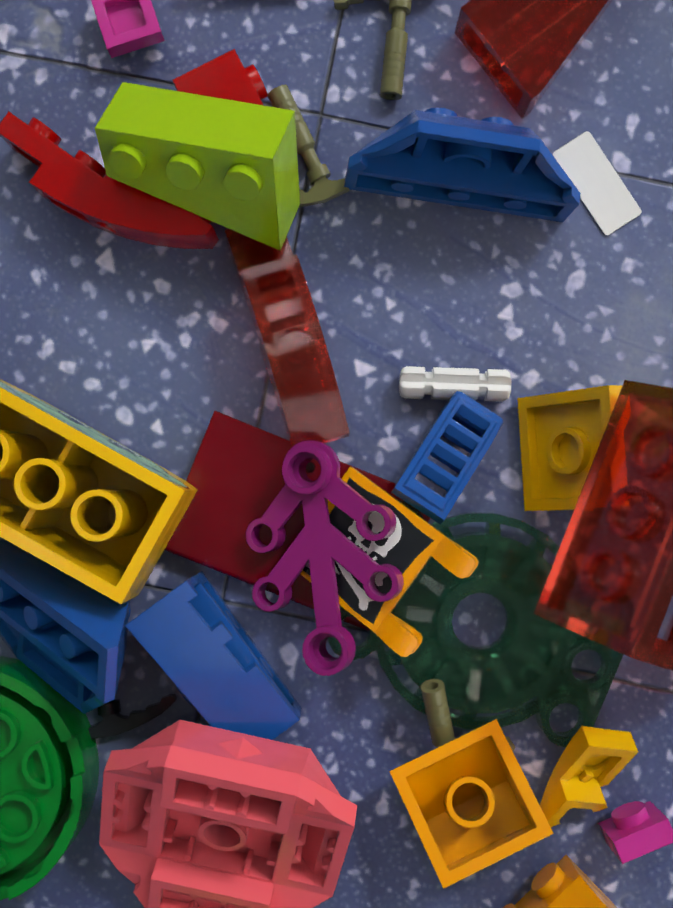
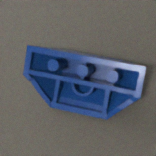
M430 108L425 111L414 110L349 157L344 187L350 190L556 222H564L578 207L581 194L544 142L530 128L514 126L512 121L502 117H487L482 120L458 117L454 111L446 108Z
M0 540V637L16 658L83 714L114 700L127 647L128 629L125 625L130 617V600L119 604L16 545Z

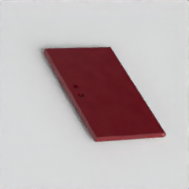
M214 411L186 480L198 491L164 550L253 586L260 578L268 576L305 526L303 505L299 506L284 525L286 532L285 541L276 551L258 553L252 550L246 541V530L253 520L263 516L285 486L282 475L283 461L288 451L297 443ZM313 459L306 466V474L310 480L315 481L320 476L321 467ZM339 461L341 466L340 478L342 479L351 465ZM351 466L426 522H429L430 517L391 493L396 483ZM264 524L260 528L259 538L263 544L268 546L271 543L273 534L270 527ZM300 574L291 585V601L314 609L312 584ZM269 583L266 591L279 595L278 588L273 583ZM340 606L341 621L374 633Z

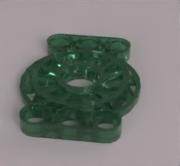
M395 498L423 519L419 510L402 499ZM465 512L446 517L441 524L436 521L431 523L430 525L477 557L479 561L478 567L470 577L462 579L453 575L431 557L391 612L422 634L423 641L416 652L407 657H402L392 649L385 651V643L369 629V635L365 642L356 646L353 660L363 659L376 650L380 665L394 689L416 710L425 715L426 711L421 685L429 679H439L444 682L449 708L460 710V715L450 713L452 726L463 729H477L497 719L500 727H505L522 722L536 714L537 724L546 737L557 746L566 747L581 726L594 727L637 624L638 610L633 598L621 589L606 584L594 586L585 592L582 580L568 555L547 534L520 519L493 512ZM467 522H486L485 532H466L455 536L452 535L448 527ZM500 524L518 528L534 538L526 546L511 537L501 535ZM546 548L558 559L567 575L566 577L560 579L556 570L543 558ZM573 591L575 600L570 602L568 595ZM476 593L490 594L499 599L505 608L507 617L505 630L499 639L490 645L482 647L469 646L459 640L454 633L452 625L453 613L459 602L467 596ZM612 596L618 598L623 609L619 622L606 628L598 626L594 619V609L597 603L605 597ZM340 606L341 620L353 616ZM329 637L330 647L334 653L340 656L342 648L339 641ZM593 650L600 656L601 665L599 671L591 679H577L572 673L573 659L581 651ZM403 664L410 678L419 686L415 693L399 679L392 667L393 665ZM530 699H533L531 702L525 704L524 706L522 705ZM563 703L575 705L579 713L576 725L571 730L565 732L553 730L549 723L552 710ZM510 709V712L492 717H476L477 713H498Z

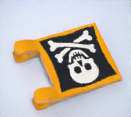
M350 466L342 480L372 505L382 504L388 506L396 516L395 531L390 537L383 540H366L359 534L356 528V521L327 500L330 523L379 565L391 564L397 567L402 573L404 585L397 597L385 602L374 601L365 593L363 584L335 561L339 605L371 629L395 653L402 657H407L416 652L423 641V636L415 628L391 612L429 559L433 557L453 575L462 579L472 575L478 567L479 561L469 551L445 536L358 470ZM377 511L372 512L368 518V526L372 532L379 534L385 526L384 517ZM308 563L300 574L311 582ZM379 572L375 577L377 589L385 594L390 592L392 581L389 575Z

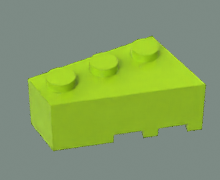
M122 82L95 126L106 175L281 251L300 205L295 111Z

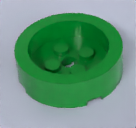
M0 656V900L6 898L11 900L44 878L60 860L83 828L96 797L99 779V755L96 739H91L88 731L91 724L86 714H83L20 660Z

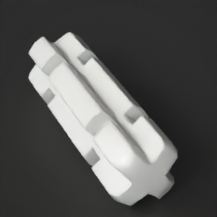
M406 366L402 368L399 376L400 396L409 399H423L424 395H431V399L449 400L456 391H460L475 401L481 396L484 397V401L503 402L509 399L511 393V375L507 370L487 369L485 374L479 373V369L433 367L432 372H425V367Z

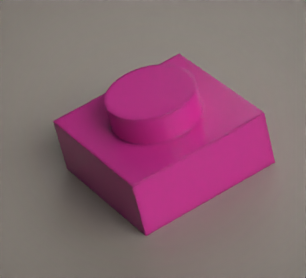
M91 0L111 58L165 41L151 0Z
M634 801L623 804L612 811L611 818L598 823L607 845L622 864L673 843V829L669 819L651 801L646 803Z

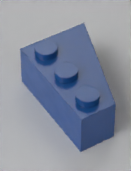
M202 571L180 584L125 625L174 682L183 698L190 705L194 706L208 722V726L273 740L300 720L302 707Z

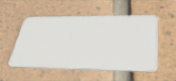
M584 132L554 151V158L581 193V200L605 235H610L642 213L640 207L590 132Z

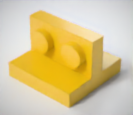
M607 385L517 398L524 511L632 508L624 386Z

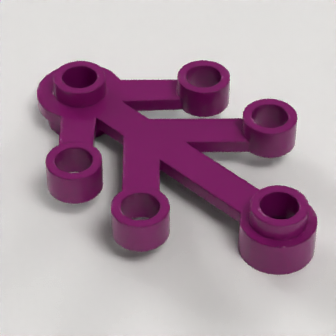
M308 440L294 445L286 454L282 465L285 486L263 516L253 520L248 525L246 541L249 547L258 553L278 550L283 545L286 537L284 525L299 506L303 505L304 528L270 574L260 578L254 584L252 598L256 606L266 612L284 608L292 598L291 585L309 563L316 629L306 636L302 653L305 663L313 672L322 676H331L347 668L352 663L356 653L353 636L347 629L342 627L335 561L363 584L367 596L377 602H385L397 597L403 589L404 580L402 573L397 567L391 564L379 565L330 523L327 500L354 519L359 534L369 541L383 540L393 534L397 523L394 512L386 505H372L340 478V462L330 446L323 442ZM313 459L321 467L320 476L315 481L310 480L306 474V466ZM374 511L379 512L385 521V526L379 534L372 532L368 526V518ZM264 524L270 527L273 534L271 543L268 546L263 544L259 538L260 528ZM379 572H384L391 578L392 588L387 594L380 592L375 585V577ZM269 583H273L279 590V598L276 603L270 602L266 597L265 590ZM329 637L337 639L341 645L342 651L339 658L331 656L326 649V641Z

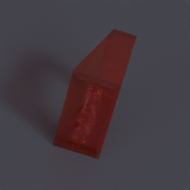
M625 380L534 614L628 657L673 671V626L667 640L657 637L673 596V388Z

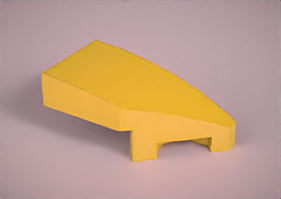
M581 726L554 767L540 802V807L550 827L559 825L560 819L572 808L590 809L593 813L608 808L601 787L608 785L638 753L631 732Z

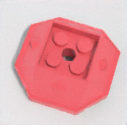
M178 720L132 749L111 750L103 771L99 845L115 868L135 884L133 893L144 908H314L333 897L355 827L357 805L339 794L311 748Z

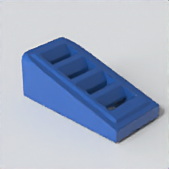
M456 391L439 413L391 493L441 524L446 519L503 425V419L466 394ZM444 436L467 451V456L441 440L440 437ZM431 455L457 473L455 476L427 459L428 456ZM420 473L446 490L443 497L416 480V475Z

